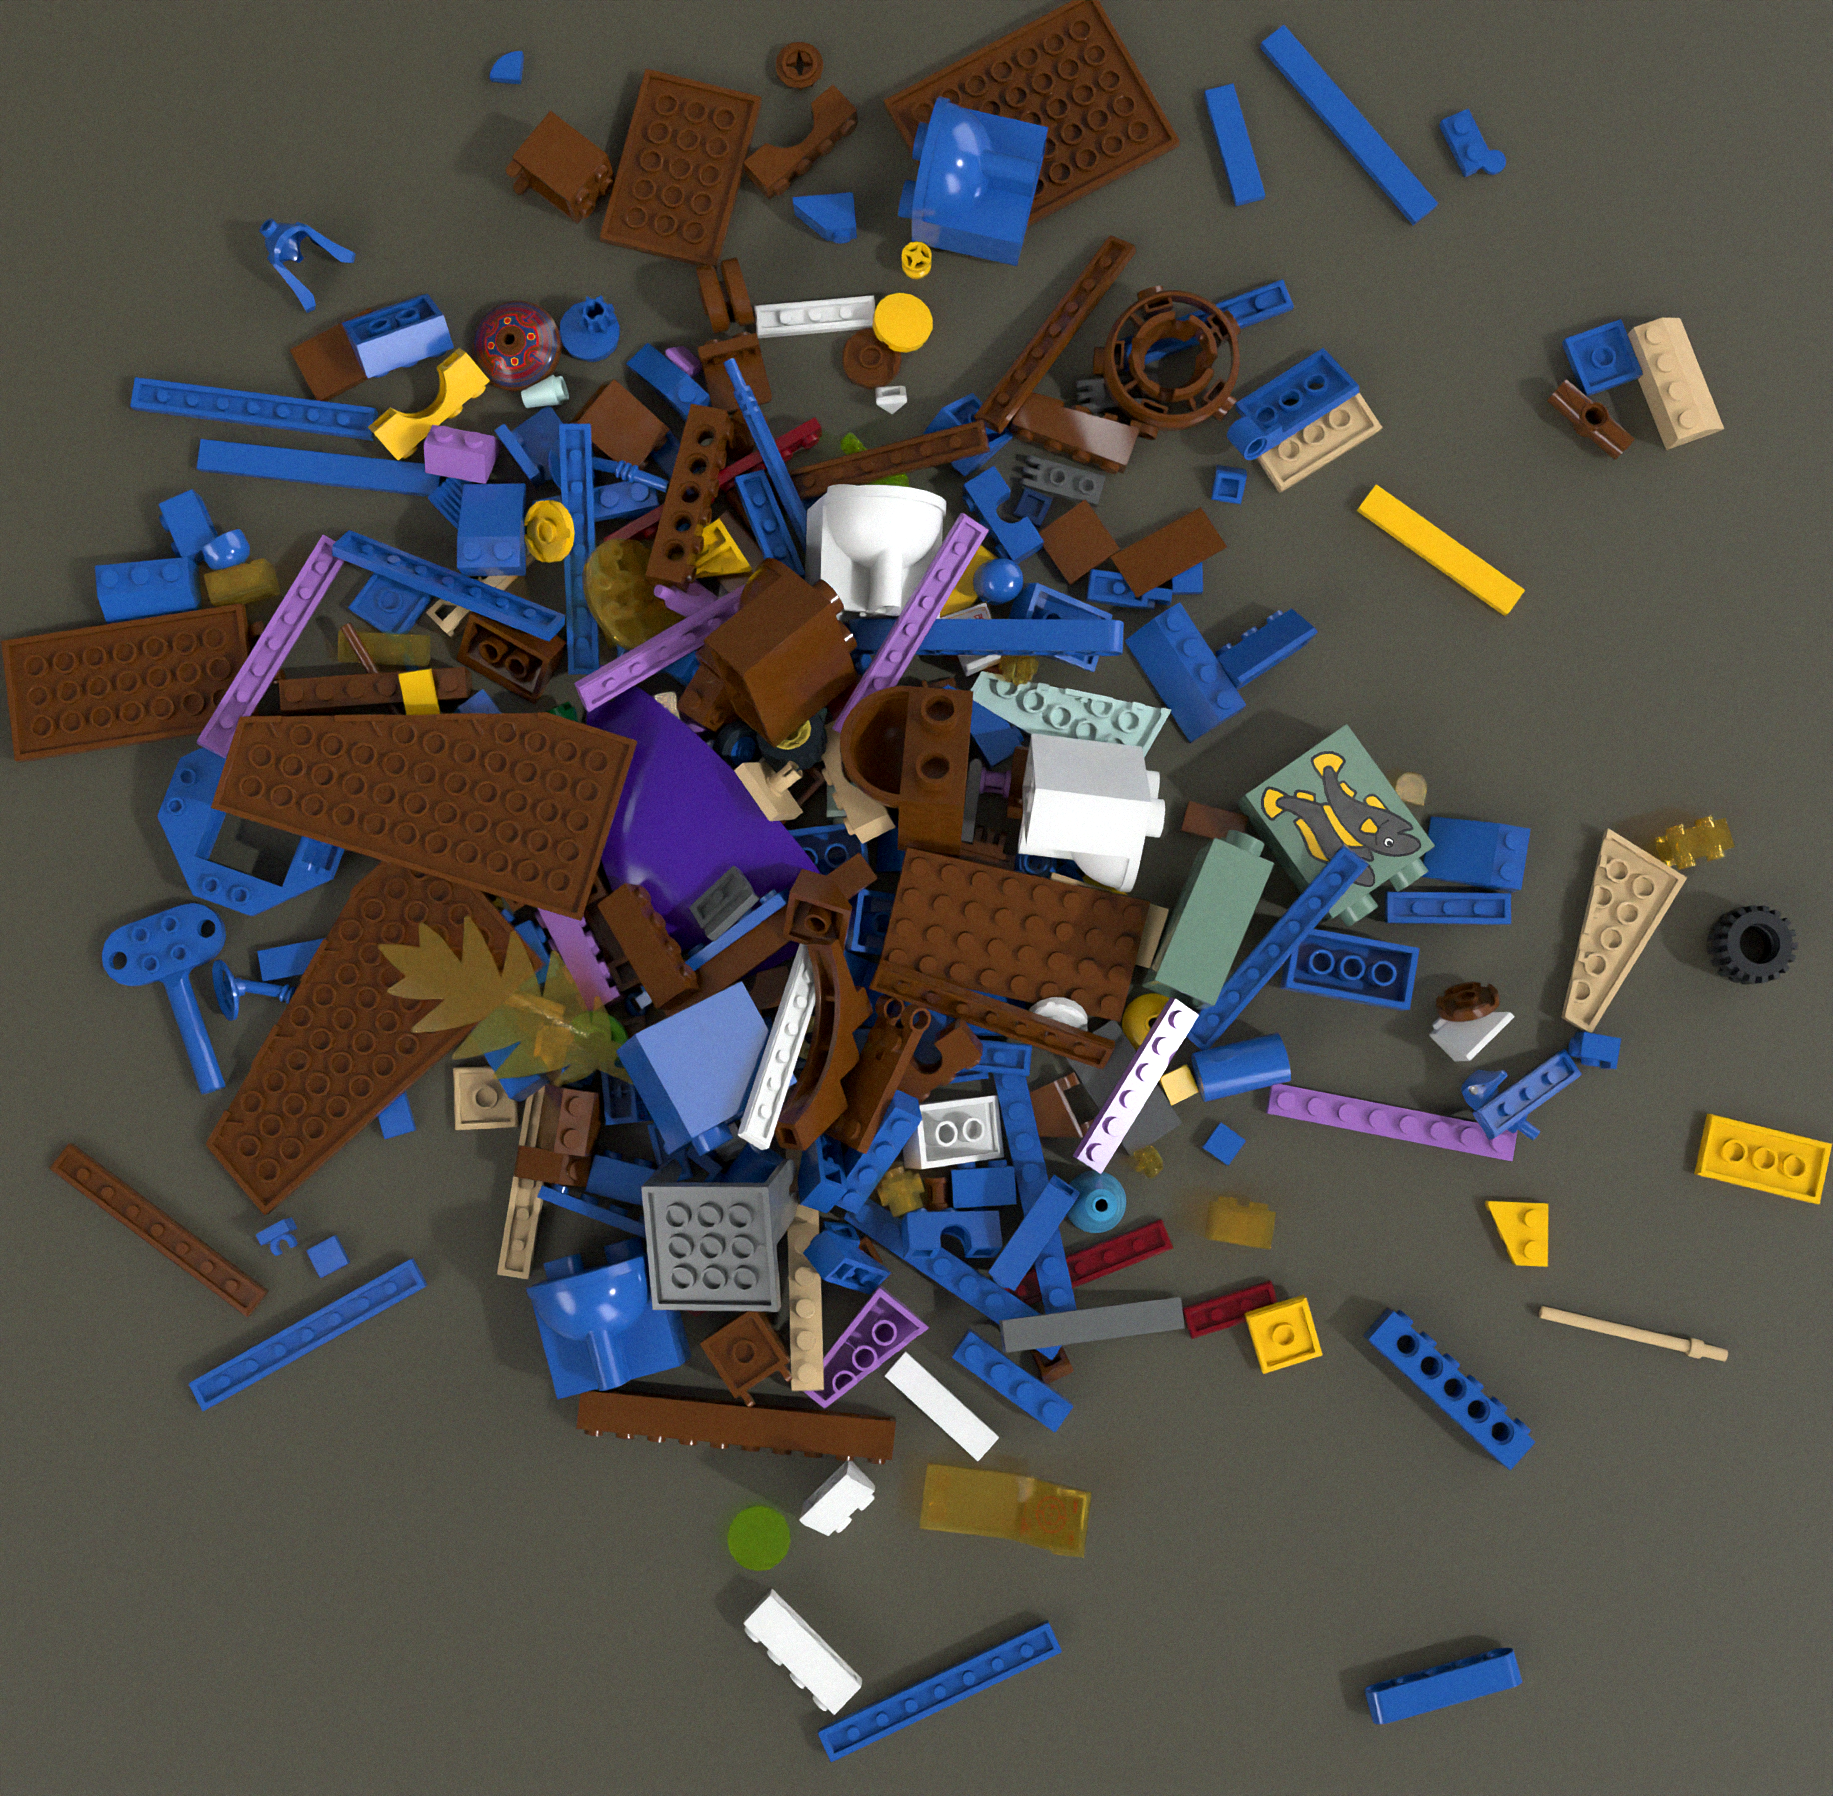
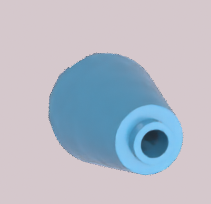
M1086 1171L1072 1180L1069 1185L1078 1190L1080 1194L1068 1211L1067 1216L1076 1227L1089 1233H1102L1112 1229L1120 1222L1126 1209V1195L1122 1185L1115 1177L1106 1172L1100 1174L1096 1171ZM1099 1199H1104L1103 1207L1097 1210L1095 1207L1096 1202Z

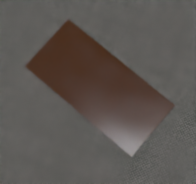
M1199 507L1112 555L1111 559L1135 596L1139 597L1226 549L1227 546L1203 509Z

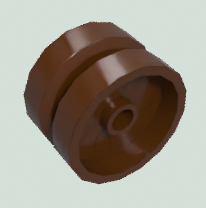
M737 257L721 261L720 268L723 281L720 282L718 281L715 268L711 264L695 268L700 284L698 291L706 316L709 315L714 334L729 330L730 321L727 310L732 309L735 321L740 327L755 323Z

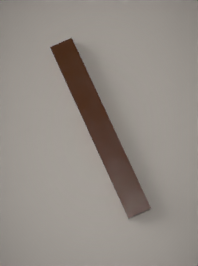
M1109 235L974 415L975 421L983 420L985 427L1001 434L1136 253L1134 244Z
M979 420L788 470L801 501L826 494L827 488L832 485L849 484L861 486L988 453L990 448L984 421ZM769 475L767 479L779 507L783 506Z
M860 852L827 875L835 881L847 900L878 879ZM788 904L695 970V981L700 990L673 1010H664L667 1016L671 1017L723 991L790 943L791 940L782 938Z
M880 959L870 981L869 989L955 1019L961 1016L966 1023L1101 1070L1104 1069L1115 1049V1041L882 959Z
M73 1143L67 1144L49 1168L244 1316L250 1317L269 1292V1290Z

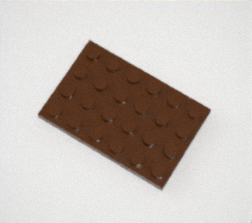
M646 68L601 229L600 241L700 267L711 264L717 271L744 172L743 162L749 154L762 105V97Z

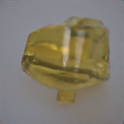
M1147 1145L1134 1151L1133 1156L1139 1162V1165L1135 1167L1138 1173L1143 1170L1148 1178L1153 1179L1163 1170L1162 1158L1153 1146Z

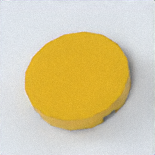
M895 293L886 296L879 302L873 314L872 327L876 337L881 342L884 341L885 344L889 345L888 348L907 353L918 350L927 341L933 329V318L929 308L917 297L911 294Z
M554 500L536 502L529 508L524 520V526H527V534L524 535L525 543L529 552L541 562L553 563L562 561L569 555L574 542L575 532L571 515L560 502Z

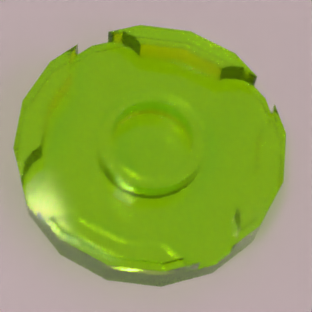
M758 1505L750 1506L738 1513L730 1525L727 1539L730 1553L741 1566L754 1571H763L776 1566L788 1552L791 1536L789 1525L782 1514L774 1508Z

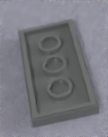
M1114 1020L1109 1021L1092 1032L1115 1041V1049L1103 1070L1065 1057L1099 1110L1104 1106L1136 1054L1128 1038ZM1158 1084L1152 1090L1121 1141L1129 1157L1182 1124V1121Z

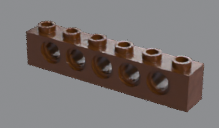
M691 404L645 574L650 585L653 587L660 584L671 588L674 585L687 593L689 583L693 584L695 581L697 567L694 564L697 555H701L704 547L703 529L704 526H709L711 521L712 509L709 507L712 497L715 498L718 494L719 479L717 477L719 469H724L727 453L724 450L727 440L731 441L734 433V423L731 422L727 410ZM705 439H713L709 445H701ZM706 467L702 473L693 474L696 468ZM698 495L696 501L691 503L686 502V499L689 496ZM682 524H691L688 530L683 532L678 531L679 527ZM683 552V556L680 559L670 560L674 553Z

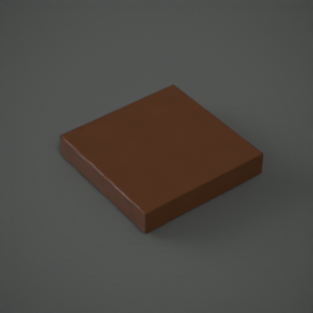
M1086 499L1039 532L1044 541V548L1070 585L1121 550Z

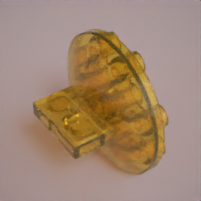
M623 538L608 540L595 548L584 564L582 583L585 599L590 612L603 631L609 648L620 645L630 651L686 619L685 616L667 608L665 601L654 595L655 587L650 585L645 576L652 550L638 540Z

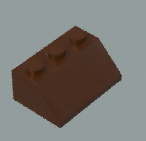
M472 611L468 618L456 660L531 703L536 704L560 665L567 641L555 635L549 642Z

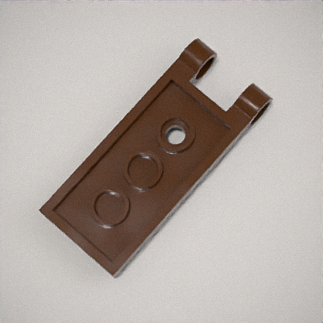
M886 994L881 995L876 1001L875 1010L878 1017L874 1026L869 1031L868 1039L860 1053L861 1060L854 1066L843 1090L849 1107L824 1131L825 1134L864 1154H867L918 1042L931 1022V1014L926 1008L916 1004H910L905 1007L903 1000ZM893 1001V1009L887 1014V1006ZM919 1011V1020L913 1025V1017ZM900 1018L904 1026L903 1030L895 1027L897 1020Z

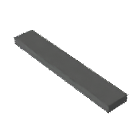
M1181 1297L999 1320L1002 1351L1004 1353L1185 1328Z

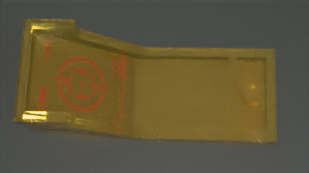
M927 1462L919 1528L1005 1538L1050 1550L1052 1554L1084 1558L1092 1492L1020 1473Z

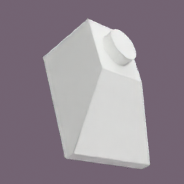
M1492 1012L1485 1017L1465 1022H1453L1439 1017L1432 1024L1435 1029L1429 1036L1455 1062L1470 1061L1515 1016L1511 1012Z

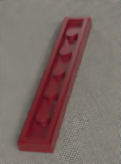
M1162 1219L1065 1256L1072 1288L1174 1249ZM1036 1268L1026 1273L1015 1291L1009 1287L1004 1288L1027 1305L1042 1301Z

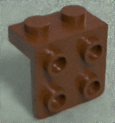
M741 332L735 334L732 337L733 339L725 341L713 339L706 341L703 346L697 347L713 408L727 410L728 413L740 409L733 394L735 389L723 364L732 358L735 359L746 386L750 385L758 405L771 402L772 394L757 333Z
M700 665L675 708L719 734L729 723L743 720L736 715L724 686Z

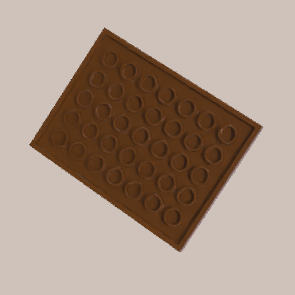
M1072 0L883 100V106L911 155L913 154L918 125L920 122H930L934 105L939 96L949 98L951 103L963 108L1048 127L1045 153L1027 227L1180 145L1178 136L1099 0ZM915 160L917 166L919 167L920 161Z

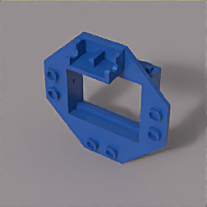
M204 747L179 758L157 817L194 896L250 916H255L334 879L345 849L301 836L282 887L208 861L226 816V812L211 808L226 758L224 759Z

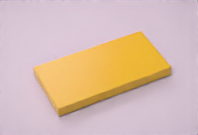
M1707 1114L1694 1175L1820 1205L1832 1144Z

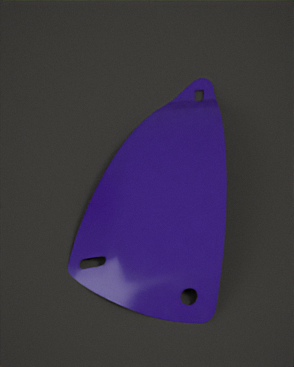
M634 685L617 695L613 702L607 701L590 712L587 711V725L638 741L601 858L611 889L614 892L624 883L644 887L651 896L650 903L654 910L665 920V929L669 936L678 943L681 953L685 949H693L701 942L705 946L713 942V940L705 935V930L701 928L689 907L733 865L742 871L759 899L773 889L779 893L787 888L790 892L802 868L821 874L780 821H769L735 771L686 724L645 691ZM758 900L751 908L755 911L762 904ZM736 921L731 927H729V929L736 925L738 921ZM791 941L738 980L755 975L757 972L765 971L796 955L800 943Z

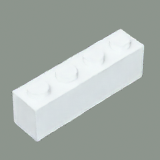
M773 1589L745 1616L743 1624L746 1626L744 1630L747 1635L756 1643L761 1641L769 1649L767 1651L769 1657L779 1666L783 1663L791 1671V1679L802 1689L806 1686L814 1694L812 1697L814 1702L823 1711L829 1709L835 1715L861 1688L862 1678Z

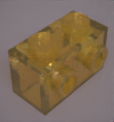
M1713 815L1694 820L1695 827L1685 829L1684 824L1666 828L1667 835L1654 839L1661 862L1668 866L1676 865L1677 869L1681 870L1697 865L1696 858L1706 856L1708 862L1725 857L1724 850L1735 847L1726 818L1714 820Z
M903 1165L887 1170L885 1173L886 1177L881 1179L882 1186L877 1187L883 1207L889 1205L893 1217L923 1207L920 1193L925 1192L919 1173L912 1174L911 1168L904 1170Z

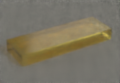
M338 631V662L360 663L342 631ZM357 632L375 664L430 666L429 635Z

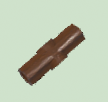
M1567 379L1547 400L1573 423V428L1578 435L1589 437L1614 460L1635 440L1634 437L1609 417L1608 409L1603 404L1592 402ZM1585 415L1594 417L1596 425L1588 423Z

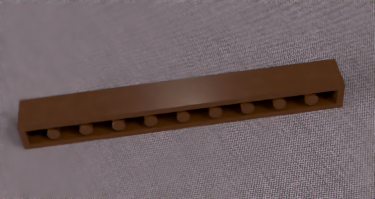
M598 1388L580 1393L576 1429H584V1434L590 1436H603V1431L616 1433L615 1437L620 1439H634L635 1435H644L651 1442H666V1438L679 1439V1444L690 1446L697 1445V1441L710 1442V1447L727 1449L729 1444L741 1445V1450L749 1452H759L760 1447L773 1448L772 1453L779 1455H791L792 1450L803 1451L804 1456L810 1458H823V1454H833L835 1459L840 1461H854V1457L867 1458V1463L882 1465L886 1463V1460H892L896 1417L758 1403L749 1408L745 1402L619 1389L599 1391Z

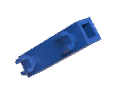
M1053 1175L989 1270L988 1274L993 1276L992 1278L995 1283L1003 1288L1009 1287L1015 1291L1080 1194L1078 1190L1056 1175Z

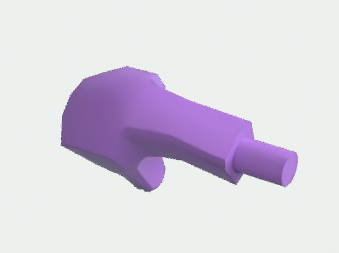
M696 578L693 584L689 583L687 593L674 585L671 588H667L659 584L654 588V595L663 599L667 608L686 618L720 599L707 590Z

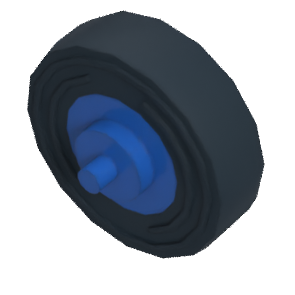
M744 721L731 722L725 726L716 737L713 745V750L733 770L742 763H756L762 757L756 739L758 734Z

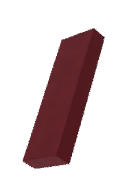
M1268 1280L1183 1307L1182 1310L1190 1338L1195 1339L1245 1323L1247 1321L1244 1313L1278 1303L1272 1281Z

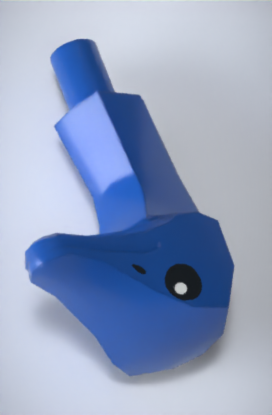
M1503 1069L1499 1071L1477 1070L1469 1075L1461 1087V1092L1467 1104L1474 1110H1477L1498 1095V1086L1507 1077V1072ZM1528 1115L1507 1129L1513 1134L1519 1130L1532 1141L1540 1133V1130L1526 1120Z

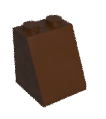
M615 379L603 382L568 423L591 424L592 450L603 459L617 462L624 460L626 464L628 462L631 463L632 467L637 465L639 470H643L648 464L645 458L652 450L657 452L666 443L668 438L665 434L670 430Z
M545 1084L535 1147L553 1153L582 1157L597 1154L604 1115L603 1093Z

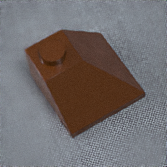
M801 869L789 894L782 938L807 945L806 943L813 937L838 939L844 954L852 906L831 877Z

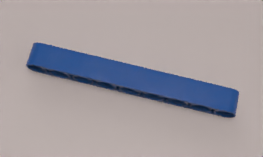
M897 619L849 620V631L857 642V648L851 653L876 655ZM936 619L915 655L1119 656L1123 654L1124 622L1094 619Z

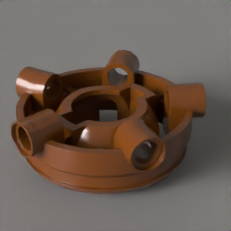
M1161 285L1141 290L1137 293L1138 301L1129 306L1115 321L1107 337L1105 347H1094L1093 374L1103 375L1107 390L1118 408L1130 419L1142 423L1138 434L1139 437L1156 440L1159 430H1185L1203 423L1212 416L1221 422L1237 402V399L1230 394L1236 383L1240 365L1239 346L1236 336L1241 333L1236 319L1228 310L1222 312L1211 301L1195 293L1181 290L1164 291ZM1173 302L1196 307L1209 315V317L1203 322L1190 314L1185 321L1176 320L1174 318L1175 311H1171ZM1139 310L1142 312L1144 322L1135 314ZM1129 319L1138 330L1132 338L1131 354L1128 356L1130 369L1128 377L1131 382L1123 387L1118 375H1121L1123 370L1124 341L1116 339L1121 328ZM1195 337L1200 343L1203 351L1195 357L1194 373L1184 385L1177 388H1163L1153 380H1149L1146 373H1143L1146 353L1155 342L1165 338H1175L1185 343ZM1228 342L1231 355L1228 379L1225 381L1219 377L1201 400L1199 405L1202 408L1198 409L1193 397L1204 390L1214 376L1215 371L1212 369V365L1218 358L1217 348ZM1134 388L1143 398L1141 403L1136 402L1127 392ZM1149 395L1153 399L1171 403L1186 401L1190 413L1168 415L1166 414L1168 407L1144 399V397Z

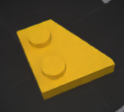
M720 518L703 529V551L701 555H697L694 564L697 567L696 578L742 573L752 570ZM683 552L674 553L671 556L673 561L680 559L683 556Z
M1485 1201V1206L1490 1211L1497 1225L1496 1229L1507 1247V1253L1513 1265L1548 1267V1204Z

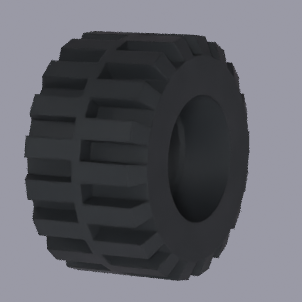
M1764 905L1730 910V913L1721 915L1719 917L1720 922L1713 923L1711 927L1715 932L1708 934L1707 941L1712 942V947L1707 948V953H1713L1714 959L1710 960L1712 966L1720 967L1718 973L1722 977L1729 976V981L1733 983L1741 982L1744 985L1765 983L1780 978L1781 973H1786L1790 969L1787 963L1795 961L1796 955L1792 954V950L1798 949V942L1792 941V937L1797 936L1795 929L1789 930L1787 927L1791 922L1787 918L1780 919L1781 912L1778 910L1769 911L1770 907ZM1747 927L1758 932L1763 940V954L1756 963L1749 961L1740 949V937Z

